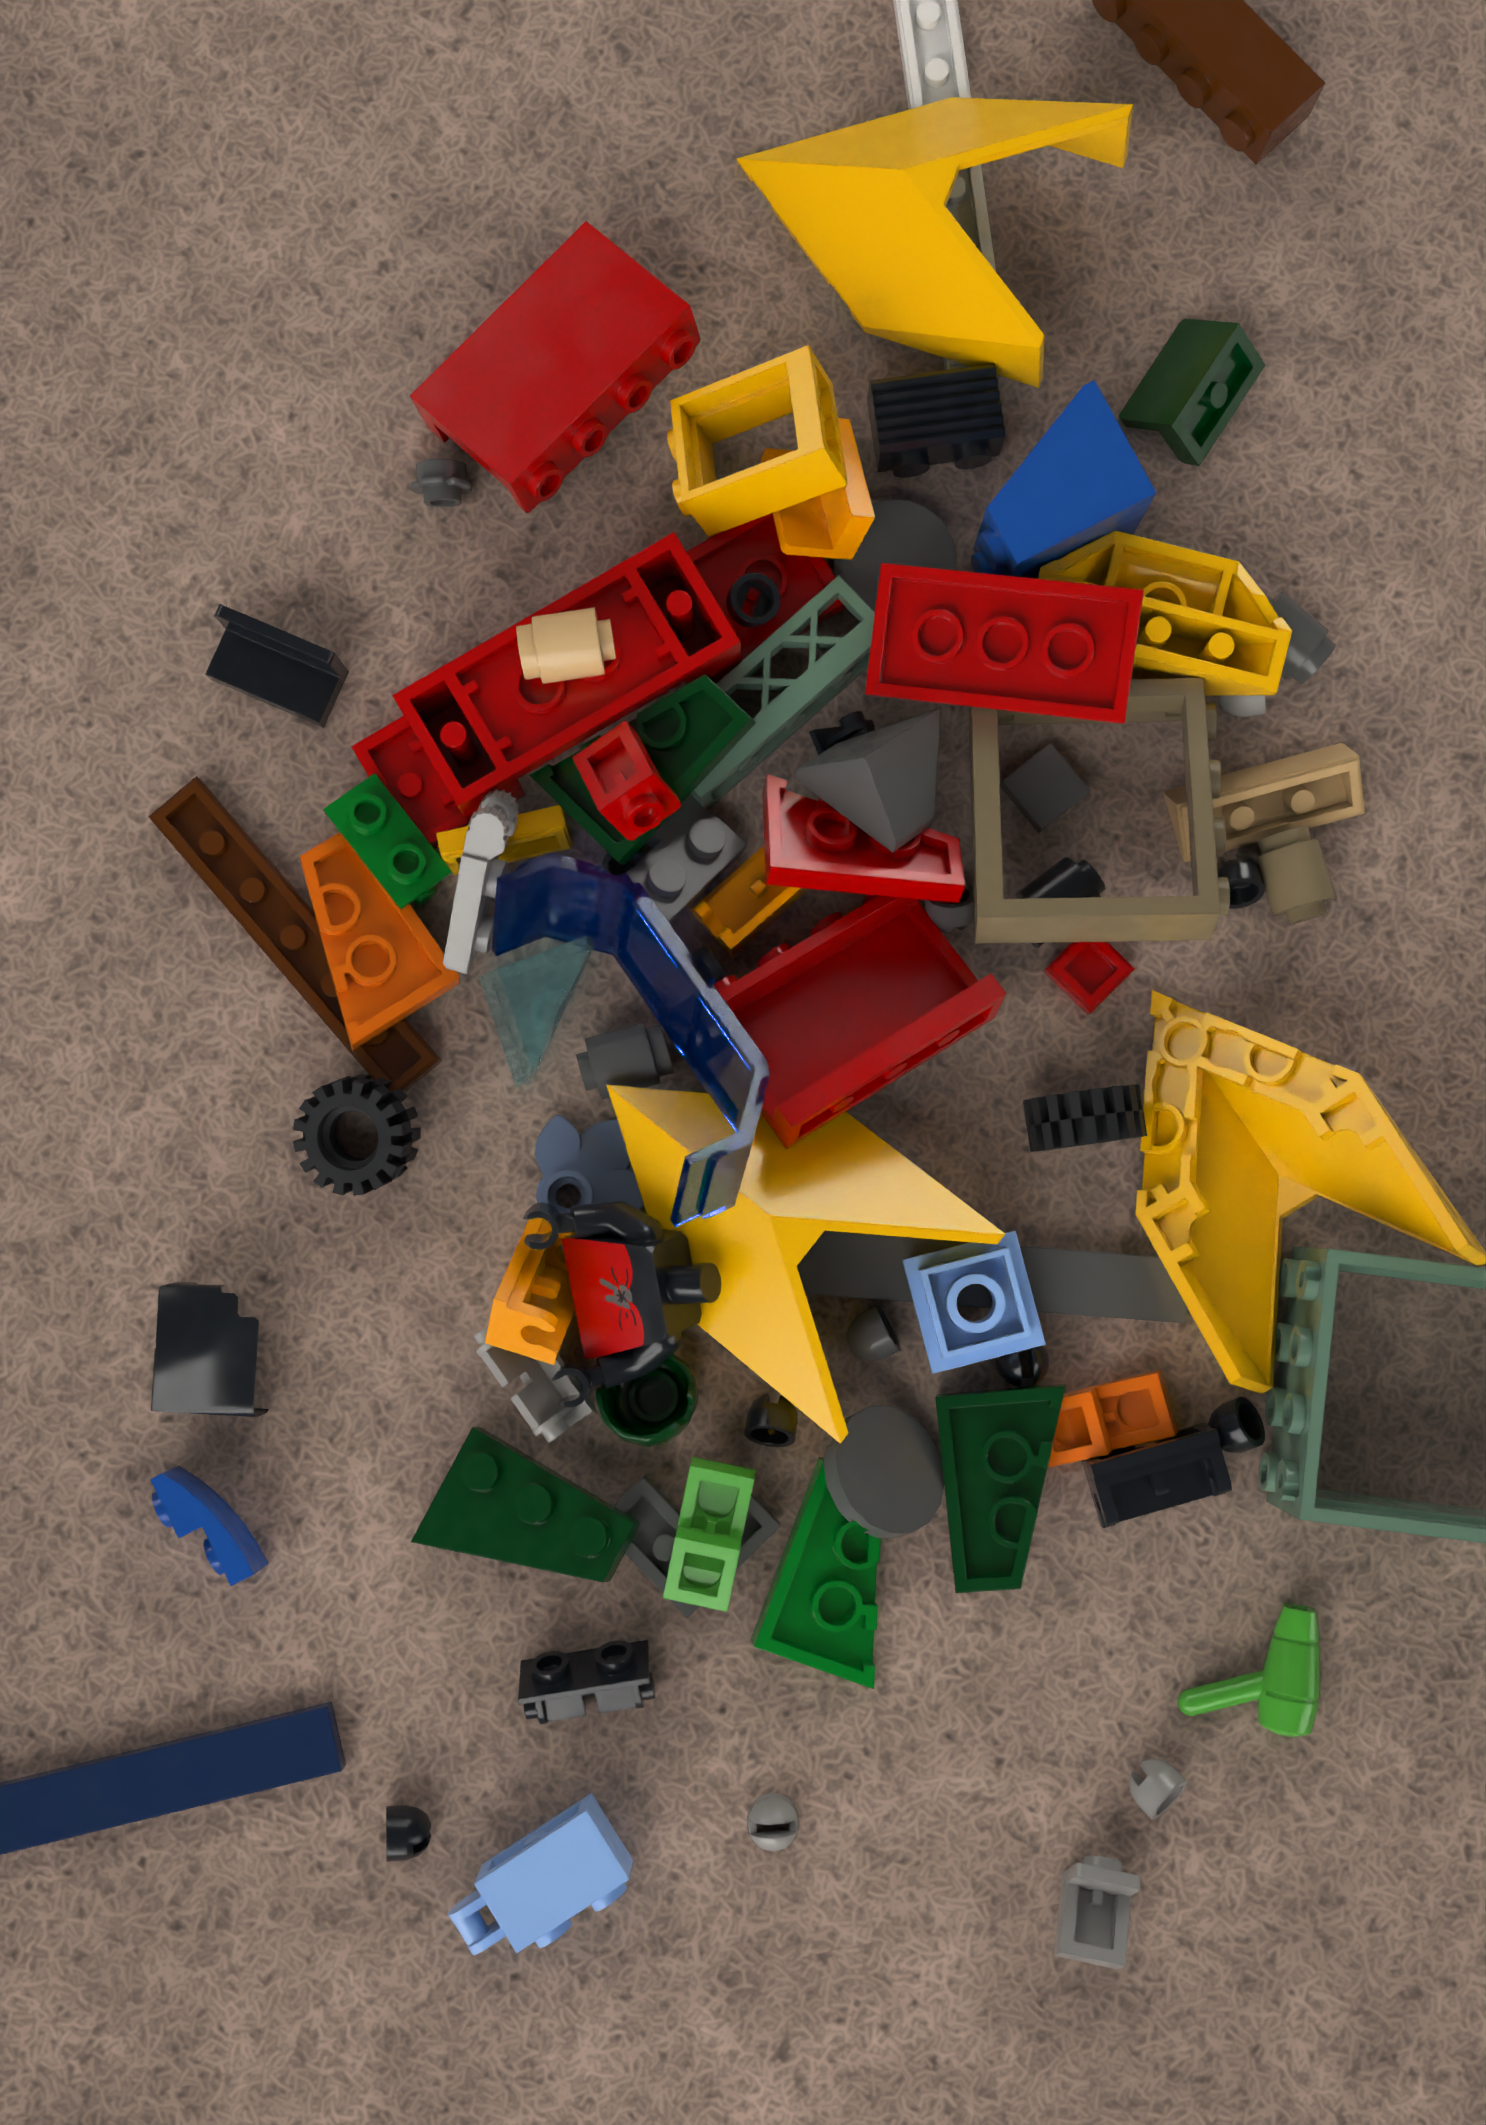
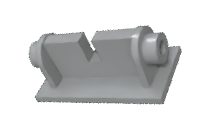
M488 1326L474 1336V1339L480 1346L475 1352L479 1357L481 1356L502 1388L518 1376L526 1387L510 1399L529 1424L535 1436L542 1433L546 1441L550 1443L568 1430L574 1423L596 1409L588 1396L583 1403L576 1407L568 1408L559 1404L561 1399L570 1395H577L583 1389L581 1382L574 1375H565L558 1380L551 1381L559 1368L565 1365L559 1355L555 1364L552 1365L486 1344L485 1339Z

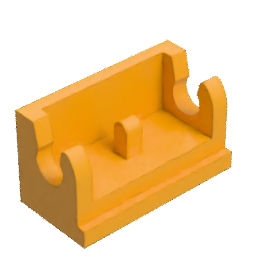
M763 846L697 903L690 912L732 958L810 889L766 885L765 849Z
M534 1218L528 1220L494 1297L485 1343L554 1365L575 1313L565 1255L559 1245H562L561 1238L572 1233H559L555 1243L549 1248L542 1250L532 1249L524 1242L527 1235L535 1233L546 1234L552 1230L551 1224L544 1218Z

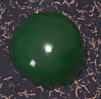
M673 1353L652 1373L608 1389L604 1383L596 1389L595 1399L603 1423L623 1441L651 1447L668 1443L681 1434L691 1421L697 1406L699 1391L695 1377L688 1364Z

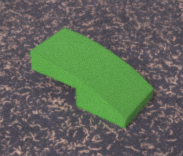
M692 1456L663 1599L725 1612L728 1611L756 1470Z

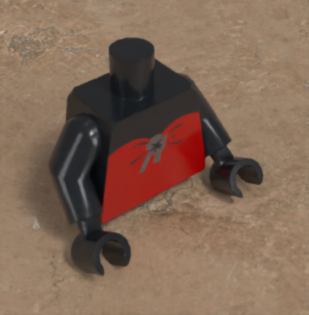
M540 1202L532 1205L523 1217L525 1220L544 1218L552 1227L549 1233H535L526 1236L524 1242L532 1249L542 1250L549 1248L555 1243L559 1233H572L561 1238L584 1358H596L597 1365L586 1368L582 1364L574 1362L567 1363L559 1368L551 1381L558 1380L565 1375H574L580 1379L583 1387L581 1393L561 1399L559 1402L561 1406L569 1408L580 1405L594 1386L604 1383L608 1389L652 1373L681 1346L682 1331L700 1323L702 1315L700 1303L715 1302L720 1295L721 1276L716 1265L713 1263L692 1264L688 1239L681 1231L662 1229L658 1220L626 1202L570 1206L569 1213H559L551 1204Z

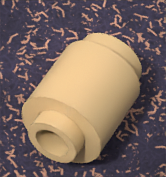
M595 607L532 617V624L516 626L518 649L525 680L541 677L542 683L545 684L605 675L604 661L616 659L610 619L598 621Z

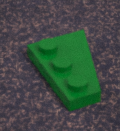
M818 1457L752 1634L751 1642L754 1647L874 1689L875 1665L873 1664L874 1630H877L878 1605L875 1603L877 1563L880 1562L881 1538H875L864 1533L868 1529L861 1527L856 1521L850 1523L838 1511L827 1488L824 1458Z

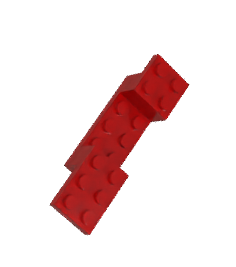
M773 513L720 532L688 551L684 549L675 532L392 695L404 716L352 745L351 748L368 777L374 773L377 775L435 849L438 847L436 833L469 826L468 823L471 820V816L474 812H477L482 798L489 791L494 792L495 789L502 791L504 789L506 793L511 792V796L517 798L515 800L517 801L526 795L518 781L525 774L676 686L682 688L704 674L717 684L836 577L823 557L787 555L781 551ZM748 573H761L768 576L776 584L780 593L778 612L765 625L757 628H747L737 624L731 619L726 607V597L730 587L741 576ZM751 587L741 609L748 616L760 593ZM837 599L818 616V624L846 609V607ZM593 607H595L598 621L610 619L616 659L604 661L605 675L545 684L542 683L541 677L525 680L519 655L516 626L532 624V617ZM810 624L798 635H801L806 631L810 630Z

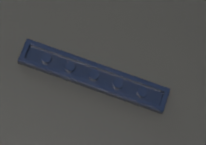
M332 1701L0 1782V1855L341 1772L345 1768L346 1763Z

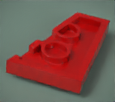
M766 774L762 791L766 885L959 903L965 887L959 838L927 828L892 853L820 797L817 801L787 791V780Z

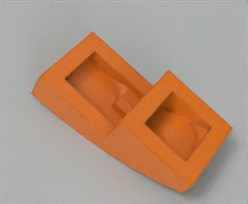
M1161 1369L1065 1393L1058 1417L1048 1468L1109 1455L1113 1449L1176 1436L1178 1428Z

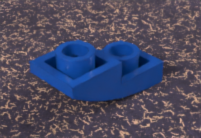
M177 1466L150 1479L156 1491L152 1494V1503L160 1521L167 1528L173 1527L178 1539L203 1527L207 1539L203 1542L206 1557L217 1574L222 1575L225 1573L230 1586L256 1574L269 1564L245 1523L224 1499L197 1476Z

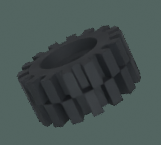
M359 1074L354 1077L348 1076L313 1091L312 1093L315 1096L304 1100L299 1108L305 1112V1116L295 1119L293 1130L303 1132V1138L293 1141L295 1152L303 1150L307 1152L309 1158L300 1163L305 1173L316 1169L319 1174L314 1179V1182L323 1188L332 1183L334 1184L332 1193L344 1195L353 1191L354 1196L376 1190L401 1176L408 1169L405 1164L414 1160L418 1149L411 1147L412 1142L421 1139V1127L411 1128L410 1120L418 1117L414 1106L405 1109L401 1102L408 1096L401 1088L392 1092L388 1089L391 1081L383 1077L371 1080V1074ZM354 1110L366 1114L372 1119L377 1128L378 1143L374 1152L367 1158H357L349 1155L343 1150L338 1141L336 1133L337 1124L341 1116L347 1111Z
M1140 1084L1073 1091L1023 1100L1030 1152L1147 1136Z

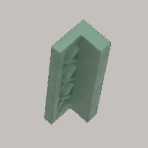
M839 575L716 684L728 696L736 689L762 690L761 711L752 718L756 722L755 725L691 793L703 808L710 809L868 668L875 612ZM837 599L860 621L844 637L817 636L818 616ZM810 624V636L798 635ZM782 648L809 649L808 669L797 679L771 678V658ZM817 649H830L816 661ZM763 666V678L751 677ZM770 691H782L769 703Z

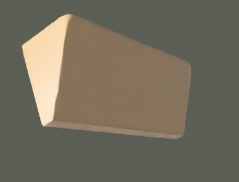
M1338 743L1221 775L1219 798H1212L1213 817L1224 818L1226 832L1225 851L1258 843L1259 840L1285 830L1301 826L1313 828L1364 814L1359 755L1345 744ZM1186 785L1165 790L1164 798L1184 862L1191 861L1187 795Z

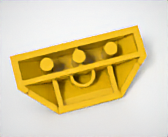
M1115 530L1078 548L1058 561L1054 560L1040 568L1037 579L1144 590L1131 679L1204 678L1205 696L1275 695L1277 693L1293 630L1282 617H1278L1265 594L1239 561Z

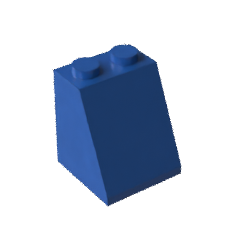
M1095 380L1082 386L987 506L973 547L975 554L971 555V564L974 572L1037 579L1042 566L1054 560L1058 561L1084 545L1115 530L1132 535L1136 531L1155 497L1156 491Z

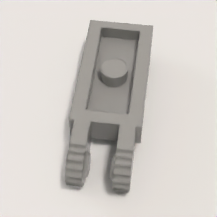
M495 789L494 792L489 791L487 795H484L478 807L479 809L473 813L468 823L469 828L466 833L464 850L461 856L443 965H445L446 969L464 974L468 973L478 952L488 954L496 932L497 917L488 915L491 898L498 899L500 897L508 869V862L498 858L499 854L503 853L507 847L508 837L512 836L517 828V816L520 812L517 810L519 804L515 801L517 798H513L511 792L506 793L504 789L502 791Z

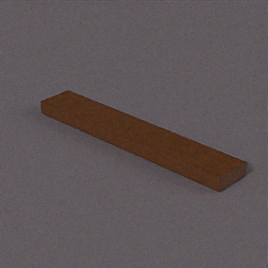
M197 776L148 816L365 1071L371 1074L373 1080L383 1077L391 1081L388 1088L390 1091L393 1092L401 1088L404 1092H407L442 1062V1059L406 1018L352 1051L313 909Z

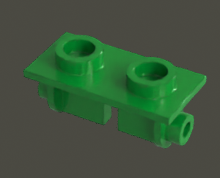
M375 773L323 809L324 813L400 910L413 901L417 906L429 901L437 893V889L434 886L452 874L450 868Z

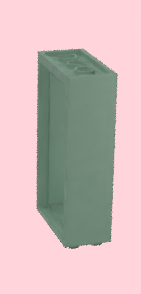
M1293 1247L1291 1259L1285 1258L1280 1268L1279 1293L1282 1297H1287L1285 1323L1278 1322L1276 1329L1275 1361L1281 1362L1278 1387H1273L1268 1391L1265 1407L1267 1425L1274 1426L1272 1450L1262 1454L1259 1465V1486L1262 1491H1267L1266 1502L1299 1520L1486 1543L1485 1509L1316 1488L1338 1272L1486 1290V1268L1328 1248Z

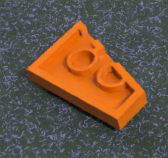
M340 832L300 855L302 871L352 1051L460 984V976L457 971L446 969L445 965H443V951L411 905H407L402 910L399 909Z

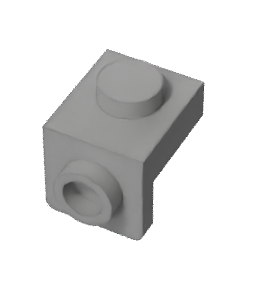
M1084 1856L1083 1863H1075L1064 1871L1061 1880L1054 1956L1118 1970L1125 1967L1131 1896L1140 1891L1141 1877L1122 1872L1123 1864L1120 1861L1101 1856Z

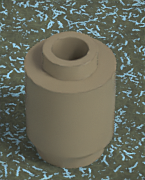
M1308 826L1285 830L1259 840L1258 845L1261 856L1257 857L1256 861L1262 873L1265 891L1273 916L1286 914L1290 925L1327 914L1324 903L1336 898L1319 839L1312 840Z

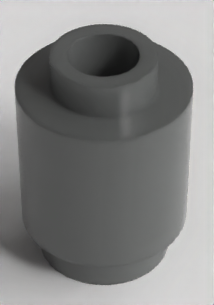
M1283 591L1273 600L1265 594L1278 617H1282L1293 630L1281 676L1284 679L1292 676L1300 684H1303L1327 660L1335 649L1336 644L1326 637L1329 630Z
M644 1022L585 1038L587 1051L576 1054L586 1091L598 1088L602 1100L610 1098L606 1084L646 1088L661 1084L659 1077L674 1073L661 1024L645 1028Z

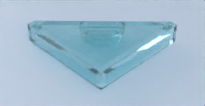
M581 937L479 976L516 1087L532 1082L594 948L591 937Z

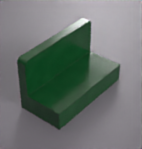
M1183 319L1120 412L1119 418L1126 427L1159 431L1178 460L1184 464L1200 466L1258 378L1265 364L1239 323Z

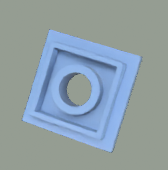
M1016 1231L1006 1232L998 1244L968 1242L902 1259L932 1374L1046 1345ZM971 1284L984 1285L992 1296L990 1312L984 1318L977 1321H969L962 1318L957 1309V1297L960 1291Z

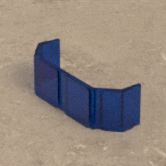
M553 852L530 859L522 863L516 871L497 877L492 951L495 956L544 937L613 955L736 1132L685 1156L670 1218L674 1227L676 1228L699 1216L702 1219L713 1217L735 1206L765 1098L764 1094L770 1077L769 1066L760 1049L717 989L710 983L705 984L695 970L689 950L647 891L639 882L633 883L627 873L620 876L608 874L601 866Z

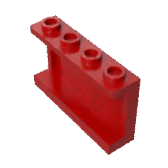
M585 221L410 395V398L427 427L444 443L449 438L452 439L510 491L516 504L525 513H530L540 502L550 499L557 493L563 483V479L585 457H590L601 449L608 434L629 413H634L645 405L652 390L673 369H679L689 361L701 338L691 306Z
M867 895L862 901V906L845 916L841 912H835L825 917L812 929L810 937L791 947L788 943H784L773 948L760 959L757 964L758 968L737 979L735 975H730L715 983L705 993V1000L701 1003L699 1027L787 1149L994 1019L1007 993L992 973L978 981L940 929L928 916L918 899Z

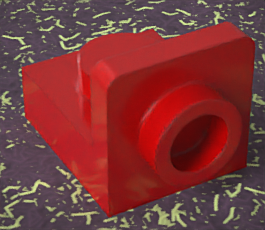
M626 720L572 757L598 811L629 841L635 840L646 831L655 828L662 820L681 807V802L676 793L660 777L638 733Z

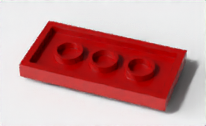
M881 563L865 695L1125 724L1144 590Z

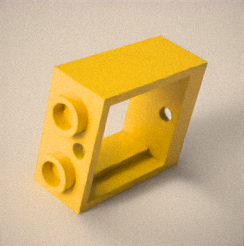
M809 345L670 400L673 428L667 431V440L673 458L677 462L678 479L673 480L672 483L674 497L682 514L685 517L692 515L708 537L848 485L833 384ZM793 413L798 444L797 450L719 480L716 479L712 444Z

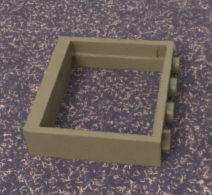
M1204 678L1131 679L1125 722L1182 721L1193 896L1004 899L998 725L1109 722L969 707L975 944L1211 940L1219 916L1228 915L1230 887L1228 878L1218 877L1216 857H1223L1226 832L1224 818L1213 817L1212 798H1219L1221 791V765L1219 759L1209 760L1208 741H1214L1216 737L1217 710L1215 703H1205Z

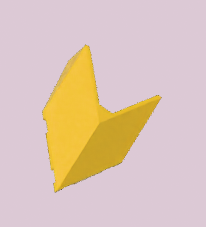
M951 97L740 157L736 160L749 180L756 184L769 201L772 211L828 285L831 283L849 307L851 315L865 333L971 367L995 364L996 375L1039 388L1044 371L1045 335L949 212L946 204L959 170L1045 146H1051L1123 168L1128 156L1133 104Z
M1152 990L1150 1014L1155 1017L1152 1051H1147L1143 1103L1147 1136L1141 1137L1140 1151L1144 1153L1142 1190H1137L1135 1215L1230 1384L1260 1394L1273 1388L1283 1218L1319 1196L1475 1266L1482 1267L1486 1264L1485 1250L1362 1075L1337 1064L1333 1065L1303 1053L1295 1047L1208 1012L1204 1013L1186 1006L1173 998Z
M606 1084L646 1214L658 1220L662 1229L681 1231L687 1237L692 1264L713 1263L719 1270L721 1276L720 1295L715 1302L700 1303L702 1315L700 1323L697 1325L841 1444L848 1435V1429L798 1272L797 1265L824 1231L998 1244L1005 1236V1233L847 1112H844L786 1149L749 1097Z

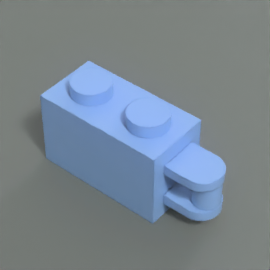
M591 1793L483 1863L474 1883L477 1890L454 1905L448 1912V1916L461 1934L472 1955L483 1952L504 1937H507L516 1954L533 1942L539 1948H542L561 1937L572 1925L570 1918L591 1905L594 1911H599L616 1901L627 1890L625 1882L630 1879L633 1859ZM485 1905L488 1906L496 1919L490 1925L486 1924L478 1911Z

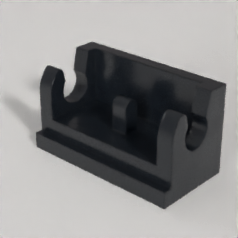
M1200 1423L1179 1429L1174 1437L1113 1449L1109 1455L1082 1460L1100 1526L1106 1528L1121 1521L1232 1491L1231 1480L1220 1446L1221 1441L1217 1429L1205 1423Z

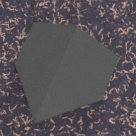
M941 707L837 743L799 767L795 779L893 853L930 827L934 819Z

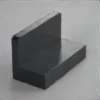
M219 604L214 617L226 630L205 675L212 681L324 728L349 673L338 656L326 648Z

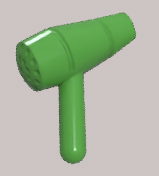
M1283 1603L1273 1630L1274 1635L1271 1637L1263 1670L1184 1690L1180 1693L1177 1701L1181 1712L1188 1716H1196L1258 1700V1723L1269 1731L1287 1737L1311 1734L1319 1706L1318 1699L1320 1698V1645L1318 1644L1320 1638L1315 1608Z

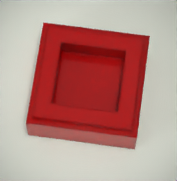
M1071 942L1043 972L1089 1015L1135 968L1108 942Z

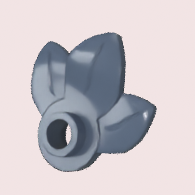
M556 1115L543 1128L535 1146V1157L543 1174L537 1188V1203H549L559 1213H569L570 1209H566L559 1204L557 1193L563 1185L574 1184L581 1193L578 1205L623 1201L637 1209L644 1206L632 1170L627 1169L630 1160L617 1119L599 1122L579 1134L577 1129L561 1115Z

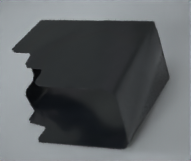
M174 1282L159 1287L151 1411L259 1417L268 1412L269 1409L254 1408L259 1320L255 1317H240L238 1314V1296L235 1293H223L221 1287L224 1285Z

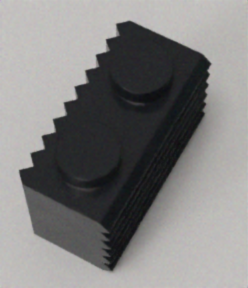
M995 364L870 380L867 405L877 472L891 470L896 477L908 478L926 473L930 469V465L954 462L955 467L958 469H974L988 464L992 457L1000 454L1005 439V426Z

